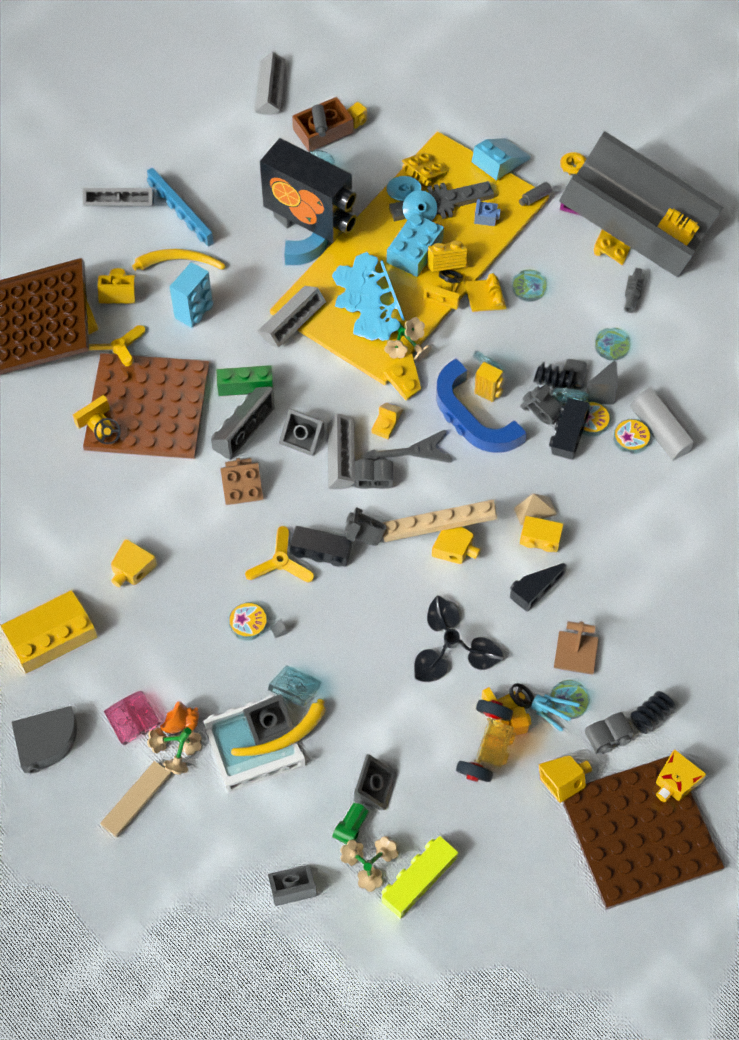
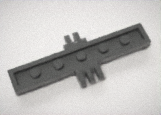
M489 181L447 190L445 183L440 184L441 189H439L438 184L434 185L435 191H433L431 186H427L428 193L434 197L437 203L436 214H440L442 219L446 218V212L448 217H453L452 211H454L455 207L476 203L477 199H480V202L494 199V193ZM404 201L389 204L394 222L406 219L402 209ZM419 204L418 209L422 211L424 206Z

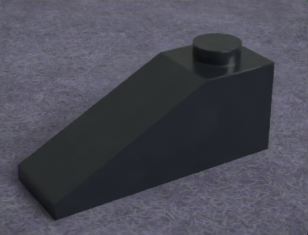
M561 563L523 576L519 581H514L510 586L509 598L528 612L565 574L567 565Z

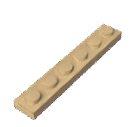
M493 499L382 522L386 526L383 539L385 542L496 520V503Z

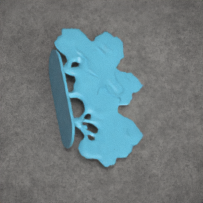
M365 252L356 256L353 267L340 265L333 272L332 277L336 285L346 289L344 293L337 297L335 307L346 308L347 311L352 313L360 311L361 315L354 323L353 334L369 340L378 338L382 341L389 340L391 333L400 327L399 321L391 317L393 309H398L401 319H405L383 261L381 260L380 263L384 272L378 273L375 271L378 258ZM386 276L389 288L381 289L377 285V281L381 277ZM391 291L395 300L394 303L389 306L382 304L380 300L381 295ZM388 310L386 312L387 315L381 319L380 315L382 312Z

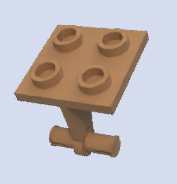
M236 458L235 461L225 462L226 467L220 468L225 504L231 505L263 500L258 462L252 463L251 458L242 460Z
M567 621L566 629L576 630L578 633L559 631L554 668L593 675L599 637L581 635V633L588 632L594 634L596 625L584 624L583 621L579 623Z

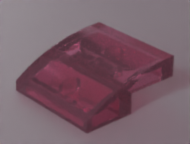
M141 690L123 698L104 710L122 745L128 744L140 734L146 735L150 730L161 724Z

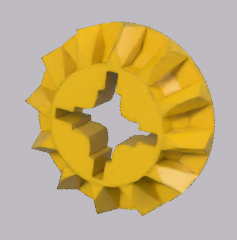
M577 152L567 153L561 158L560 167L563 169V172H568L569 175L577 174L586 158Z

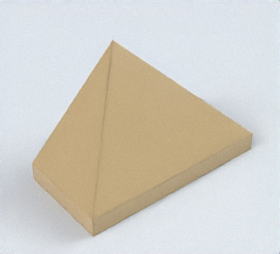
M535 493L514 507L520 525L524 524L525 516L544 519L557 514L550 497Z

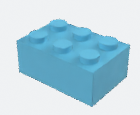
M412 213L388 247L387 263L418 277L427 264L428 246L443 241L444 227Z
M190 262L169 288L174 318L192 328L201 321L204 313L212 308L213 299L209 271Z

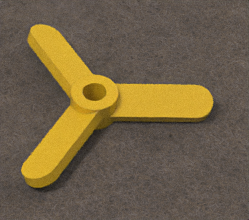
M137 325L124 336L114 339L111 343L89 344V350L113 349V352L118 354L124 366H130L134 359L127 347L145 334V327Z
M280 526L277 529L273 558L248 569L245 572V577L248 580H253L272 570L284 569L301 580L310 583L314 579V574L288 559L289 530L286 526Z

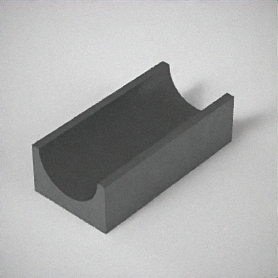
M606 131L602 133L578 173L572 176L559 200L562 204L676 277L680 275L690 261L698 245L724 208ZM669 208H675L681 213L678 218L684 214L681 219L682 221L689 217L686 223L691 219L700 226L687 246L657 227Z

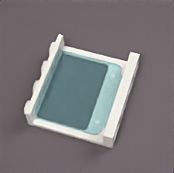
M269 695L264 700H267L276 695ZM252 701L244 707L231 708L226 713L220 715L213 714L203 720L227 793L305 766V758L303 753L300 752L297 742L281 750L262 755L233 756L231 754L233 748L256 746L244 720L243 709L262 701Z

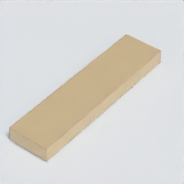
M154 761L102 820L100 825L117 838L170 777V772Z

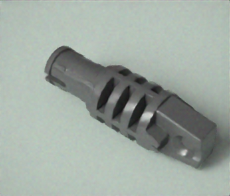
M636 267L633 275L628 276L624 311L627 313L635 312L636 302L641 296L644 279L641 278V268Z

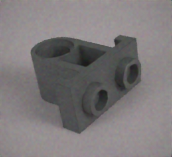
M545 384L542 387L537 386L532 392H527L522 398L524 401L520 407L524 411L529 409L543 423L551 425L559 416L562 406L549 394L551 388Z
M356 507L354 512H350L346 519V539L354 541L356 538L367 544L377 546L386 530V526L382 522L362 514L363 510Z

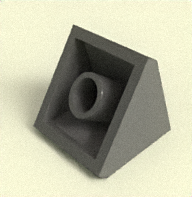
M615 360L589 381L588 395H586L585 402L614 405L618 387L617 362Z
M289 408L279 443L313 456L325 435L324 421Z
M281 694L243 709L244 720L256 745L285 735L293 729Z
M366 754L355 788L354 802L386 810L397 772L370 754Z
M309 865L268 874L275 906L316 897L315 883Z

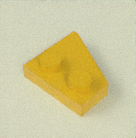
M411 352L384 370L383 375L406 401L421 390Z

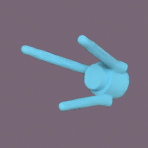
M538 694L534 698L531 708L537 711V715L543 717L559 731H563V728L546 714L551 712L567 721H571V718L553 709L550 701L579 707L580 704L551 697L547 694L544 697Z

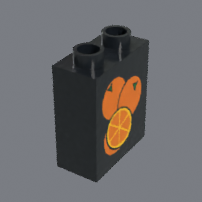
M279 138L259 161L263 207L332 243L336 241L342 232L349 234L357 220V216L353 214L352 208L357 196L356 192L352 191V174Z

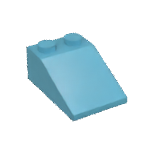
M506 138L486 139L474 147L471 162L492 178L498 180L528 161L531 156Z

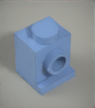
M477 199L474 224L495 226L496 219L499 220L501 209H497L498 204L480 202V199Z

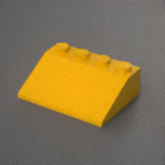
M72 590L0 625L26 674L98 638L95 627Z

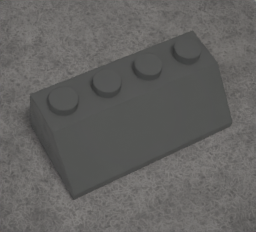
M258 387L246 396L242 405L237 406L234 414L224 421L222 428L218 432L216 431L213 434L211 443L214 451L229 460L236 455L275 409L273 388Z

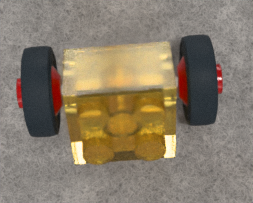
M478 700L476 710L485 714L488 717V722L474 762L459 761L456 767V771L466 775L468 780L491 782L493 772L484 768L480 763L495 768H501L502 765L507 764L510 755L507 752L508 745H513L516 733L513 732L514 727L495 721H510L513 715V710L502 706L503 703L499 701Z

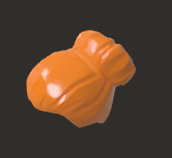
M178 701L174 709L167 713L165 722L160 725L161 730L170 734L179 733L186 727H189L192 731L195 730L199 718L198 708H187L181 701Z

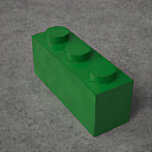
M272 365L216 369L218 396L247 395L258 387L273 388Z

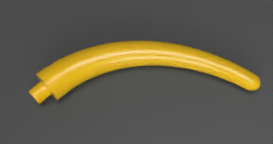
M186 249L152 251L135 258V263L132 265L135 271L138 269L143 271L147 267L162 261L185 259L203 262L221 270L225 269L223 262L206 254Z
M318 699L316 703H312L303 720L285 735L264 744L233 748L231 754L233 756L262 755L281 750L298 742L320 722L326 712L324 707L325 701Z

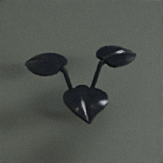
M437 595L429 606L427 622L433 631L445 630L443 649L439 656L432 649L421 651L416 656L414 662V678L421 682H433L441 679L448 669V663L442 659L446 649L456 648L459 644L470 652L468 654V662L473 668L478 670H486L502 661L504 656L500 648L490 639L484 637L474 638L471 642V648L463 640H460L459 632L455 629H449L455 627L459 621L460 614L454 604Z

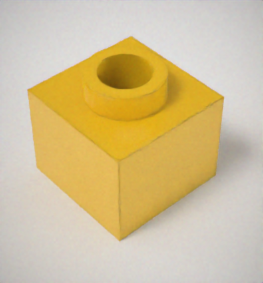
M358 101L347 109L353 118L354 129L367 121V108Z
M524 707L512 709L513 715L509 721L512 736L528 733L529 725H531L529 713L525 712Z

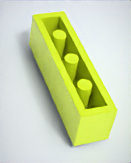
M440 835L436 840L431 839L425 846L426 850L421 855L418 853L412 859V865L407 870L405 868L402 869L397 875L395 883L393 885L388 884L382 891V903L400 919L458 859V851Z

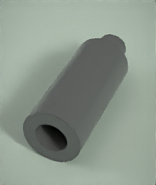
M316 104L312 107L315 131L319 133L320 137H323L328 130L324 106Z
M545 181L524 193L519 200L520 205L526 204L529 206L552 192L550 184Z

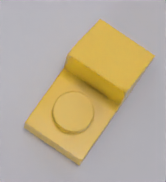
M387 402L381 405L371 433L389 439L403 412V408Z

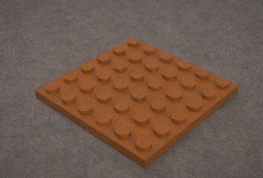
M100 353L91 402L102 395L107 398L110 410L104 413V416L115 420L120 426L121 433L115 443L102 444L95 438L94 432L87 425L83 443L84 451L195 459L209 361L131 355L134 359L133 363L130 366H124L118 354ZM109 420V422L114 426L115 430L118 429L116 424ZM114 432L111 436L106 437L104 442H112L117 437L118 432Z

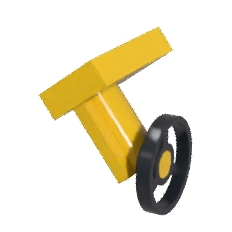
M452 270L439 271L438 276L441 278L438 287L426 284L423 300L457 310L460 303V294L455 292L458 283L463 281V275Z
M104 395L72 414L75 425L79 429L88 425L94 432L95 438L102 444H113L120 437L121 430L119 424L115 420L104 416V413L110 410L108 400ZM109 420L114 422L118 429L115 430L114 426L109 422ZM114 432H118L117 437L112 442H104L106 437L111 436Z
M520 683L513 684L509 689V694L499 699H496L490 687L482 690L481 696L482 700L490 702L491 700L503 703L502 706L511 710L521 707L528 709L532 706L534 700L530 689ZM514 687H518L517 693L513 691ZM522 689L529 695L531 702L527 699ZM495 720L501 731L508 728L509 721Z

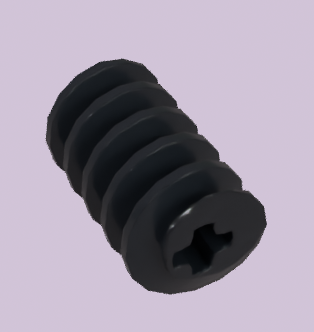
M543 361L537 368L533 382L535 383L539 379L540 385L546 381L549 387L553 383V389L558 388L559 385L560 388L567 387L571 389L574 380L573 370L566 374V368L559 372V366L552 370V364H549L546 368Z
M656 691L654 696H650L648 701H644L642 706L637 707L631 713V719L641 733L647 734L648 732L645 727L652 730L653 724H659L658 718L664 720V713L670 715V709L675 710L677 707L667 694Z

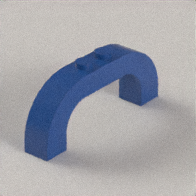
M457 358L444 366L437 379L436 401L445 420L453 424L460 436L463 435L476 448L492 453L508 452L525 443L527 432L515 420L500 429H490L481 425L453 394V390L467 380L468 370Z

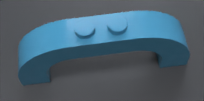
M312 233L310 237L304 240H286L284 252L285 265H303L314 261L323 254L329 241L315 233Z

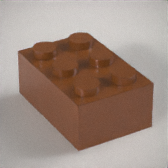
M337 96L320 103L324 106L328 128L326 135L320 137L319 133L315 131L312 107L292 115L293 130L309 152L353 133V118Z

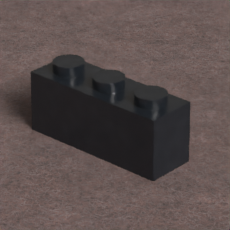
M568 398L566 404H562L560 414H562L561 419L556 421L555 436H551L549 442L553 455L574 460L590 413V403Z
M297 525L290 543V554L295 557L310 558L315 562H327L336 567H347L352 550V541L346 539L345 536Z

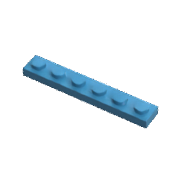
M153 167L148 169L147 182L149 186L156 189L159 197L166 200L169 208L176 211L179 219L186 222L189 230L196 233L200 242H204L208 247L214 244L213 234Z

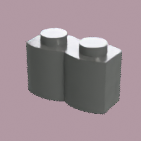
M363 458L355 461V488H392L393 461L385 458L376 461Z
M623 712L595 722L585 729V734L596 754L600 752L602 754L608 753L613 749V746L618 744L620 746L628 744L634 733Z

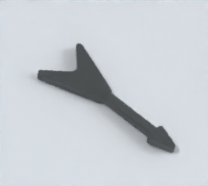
M442 430L408 448L384 451L373 449L361 455V459L366 458L372 461L380 458L411 455L447 463L452 462L450 456L436 448L437 444L446 435V430Z

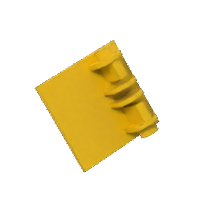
M423 152L402 160L404 163L402 166L403 170L412 178L419 180V183L423 186H430L432 183L431 178L448 172L440 163L435 162L428 154Z
M669 208L657 227L687 246L700 226L691 219L686 223L689 217L682 221L681 219L684 214L678 218L681 213L675 208Z
M601 229L594 245V254L600 256L605 253L623 265L631 247Z
M494 273L489 274L487 280L464 282L472 312L507 309L498 277Z

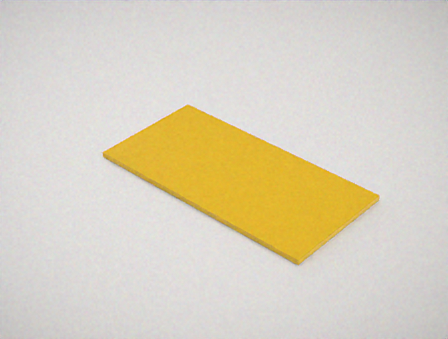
M437 131L415 154L417 155L422 152L428 154L431 159L440 163L448 171L431 178L432 183L430 186L433 191H435L434 185L436 184L441 189V183H445L447 190L489 181L494 193V199L481 202L498 204L497 209H501L499 220L496 219L495 226L474 224L476 203L455 207L454 211H452L453 217H448L446 212L445 219H442L440 214H436L432 222L444 227L442 244L460 241L467 248L466 267L451 269L463 275V281L458 283L455 292L460 294L461 300L467 293L464 282L478 281L549 200L550 195L544 196L529 206L526 204L521 206L519 200L522 198V195L535 188L534 186L510 172L495 180L471 162L473 151ZM402 168L394 178L399 176H411L408 173H406ZM421 184V190L428 192L427 186ZM387 185L357 216L352 231L349 234L342 232L336 241L323 252L270 309V314L275 315L304 286L317 287L326 302L297 331L384 386L389 382L383 375L384 370L401 359L398 357L391 358L389 353H386L384 350L388 341L397 340L398 331L392 332L389 340L384 341L379 338L369 340L353 334L354 323L361 313L360 311L352 313L347 311L346 308L335 307L337 297L346 290L336 285L332 277L337 267L340 265L353 267L356 256L368 252L369 255L378 258L375 271L382 273L384 272L380 263L382 260L405 320L401 319L398 309H393L391 317L397 319L404 328H406V321L417 317L419 321L425 324L423 329L425 334L414 341L416 344L421 345L452 310V308L423 300L426 284L438 287L441 278L438 276L439 271L432 272L426 264L419 276L416 277L387 263V249L407 222V219L394 222L389 204L400 201L388 195ZM386 276L381 277L377 281V285L381 289L389 288ZM391 291L382 294L380 297L381 303L387 306L395 301ZM388 310L382 312L380 315L381 319L387 315L386 312ZM402 336L401 341L408 348L405 355L410 352L413 354L415 352L414 346Z

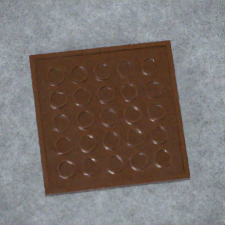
M82 258L0 280V375L89 351L85 261Z
M670 756L586 783L584 789L562 802L606 910L724 870V865L692 793L690 792L680 801L671 796L666 802H663L656 796V793L661 789L656 784L657 778Z

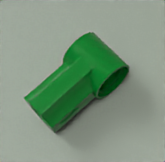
M353 802L343 821H340L336 826L332 838L347 845L349 840L356 841L360 832L359 829L369 814V810L363 805Z

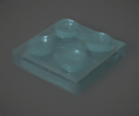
M286 665L269 683L268 691L277 695L281 694L283 698L304 707L320 688L321 681L298 671L294 667Z

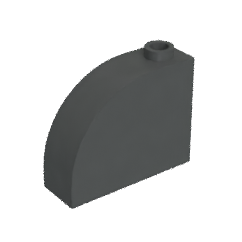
M72 706L12 721L20 765L24 773H36L40 769L60 761L72 748L77 735V722Z

